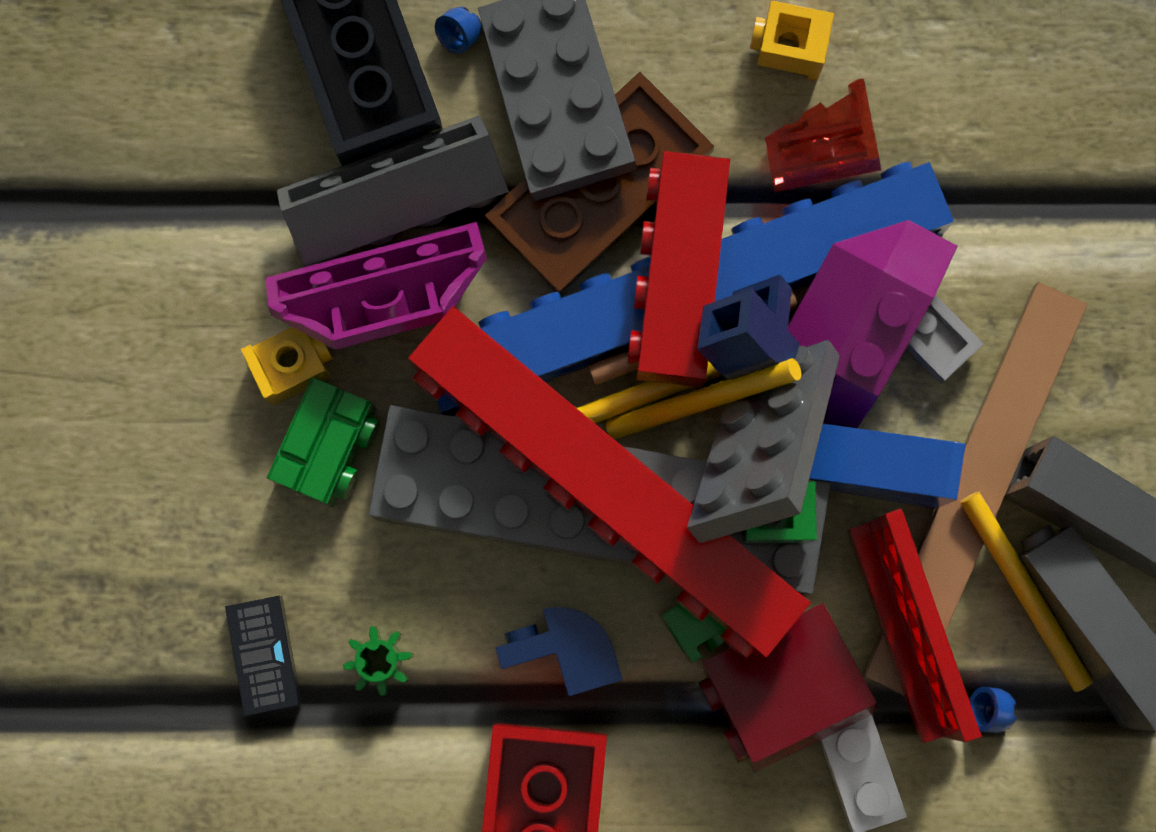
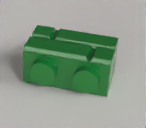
M311 377L266 478L332 508L337 498L346 500L358 475V470L351 467L360 447L368 450L378 432L380 420L374 417L377 408L372 402Z

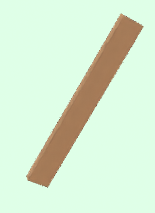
M1037 282L1030 292L965 440L966 446L958 498L956 501L935 509L917 550L945 632L984 545L983 540L960 504V501L979 491L994 517H996L1088 305L1040 282ZM881 632L862 676L904 696L883 633Z

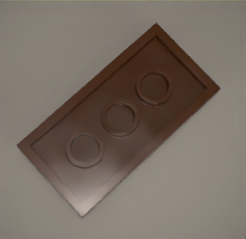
M641 72L636 74L615 94L637 170L535 202L530 194L525 177L485 215L486 221L560 295L657 205V202L646 201L650 167L661 169L664 151L709 156L714 150V145Z

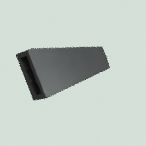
M1055 436L1024 450L1004 499L1061 529L1072 526L1082 540L1156 578L1155 497Z
M1050 524L1038 529L1021 541L1025 550L1019 553L1018 556L1092 677V684L1121 728L1156 732V635L1072 526L1054 531Z

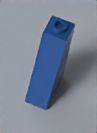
M823 424L809 480L831 483L830 491L937 509L956 501L958 498L966 444Z

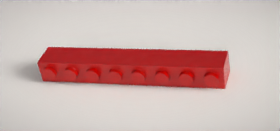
M454 306L408 357L412 367L417 371L412 380L437 401L443 394L449 397L461 407L455 416L478 436L481 437L488 430L504 443L499 450V453L523 473H526L530 467L534 468L548 480L543 487L546 493L567 510L574 503L592 517L587 526L597 536L612 547L620 540L636 554L631 563L640 572L656 584L663 577L681 591L675 600L698 620L703 621L709 615L726 630L720 638L744 658L748 659L753 652L760 658H766L811 604L810 601L730 535L699 543L687 529L693 504Z

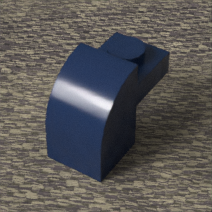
M777 275L733 291L732 296L704 305L697 349L720 374L730 380L779 364L791 358L795 359L799 349V342L788 331L791 286L781 275Z
M552 607L543 609L549 629L548 632L539 634L536 624L505 633L504 636L507 644L495 647L501 669L556 653L569 696L623 680L611 640L605 630L592 617L572 608Z

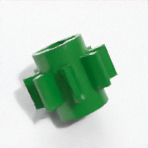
M371 626L369 629L370 641L363 644L358 640H349V645L357 652L355 661L343 664V669H356L361 676L355 689L361 691L370 682H377L378 692L383 696L388 695V680L395 678L399 682H408V676L400 669L402 661L412 659L414 653L400 652L396 646L401 639L402 633L395 631L387 641L381 640L380 631L377 626ZM386 647L389 650L386 660L392 665L390 671H376L372 675L369 672L372 661L366 657L368 651H381Z

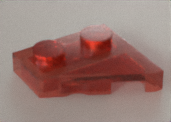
M864 78L848 85L849 94L828 108L820 102L803 113L802 117L795 123L786 124L765 137L771 179L775 192L881 171Z

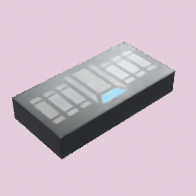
M279 595L225 606L244 716L302 705L283 596Z

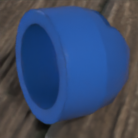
M463 6L449 9L436 19L434 25L435 34L441 45L454 54H462L472 47L480 37L482 29L480 18L475 13H470Z
M980 687L971 695L969 701L981 732H1004L1010 729L1016 722L1017 716L1014 715V707L1017 705L1010 693L999 688ZM990 707H994L993 717H990Z

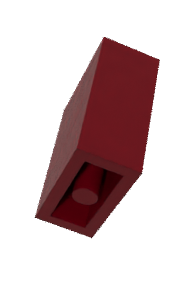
M824 603L803 612L766 658H760L753 652L746 659L734 649L729 648L702 661L706 678L698 682L711 711L715 712L722 708L731 726V729L724 731L723 734L736 761L740 763L747 759L754 773L873 715L877 705Z

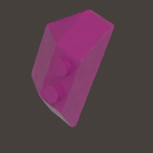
M910 220L833 243L788 325V331L799 342V346L808 347L829 339L840 355L823 424L851 428L859 427L878 399L934 299L958 247L957 245Z
M477 222L266 277L267 302L270 314L335 350L439 323L452 306L455 307L487 259Z

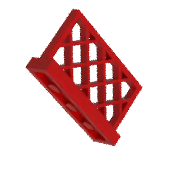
M902 508L885 513L868 523L848 529L850 541L920 742L927 743L942 737L968 742L982 737Z

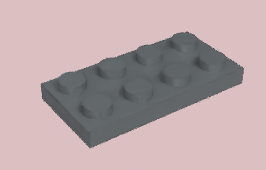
M501 0L478 7L533 201L535 202L637 170L586 0Z
M829 339L808 347L799 346L795 357L801 369V379L799 381L724 405L687 525V529L699 543L801 514L840 357Z

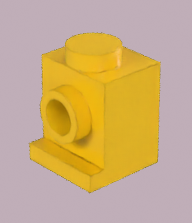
M771 0L766 19L756 17L749 49L759 51L757 65L807 75V79L817 81L825 63L834 13ZM783 39H789L795 43L796 47L781 45L778 42Z
M294 327L254 346L248 345L240 349L264 399L273 406L305 391L311 377L321 381L331 378L325 365L326 362L333 359L328 346ZM291 350L297 351L298 360L293 366L282 367L280 365L281 355Z

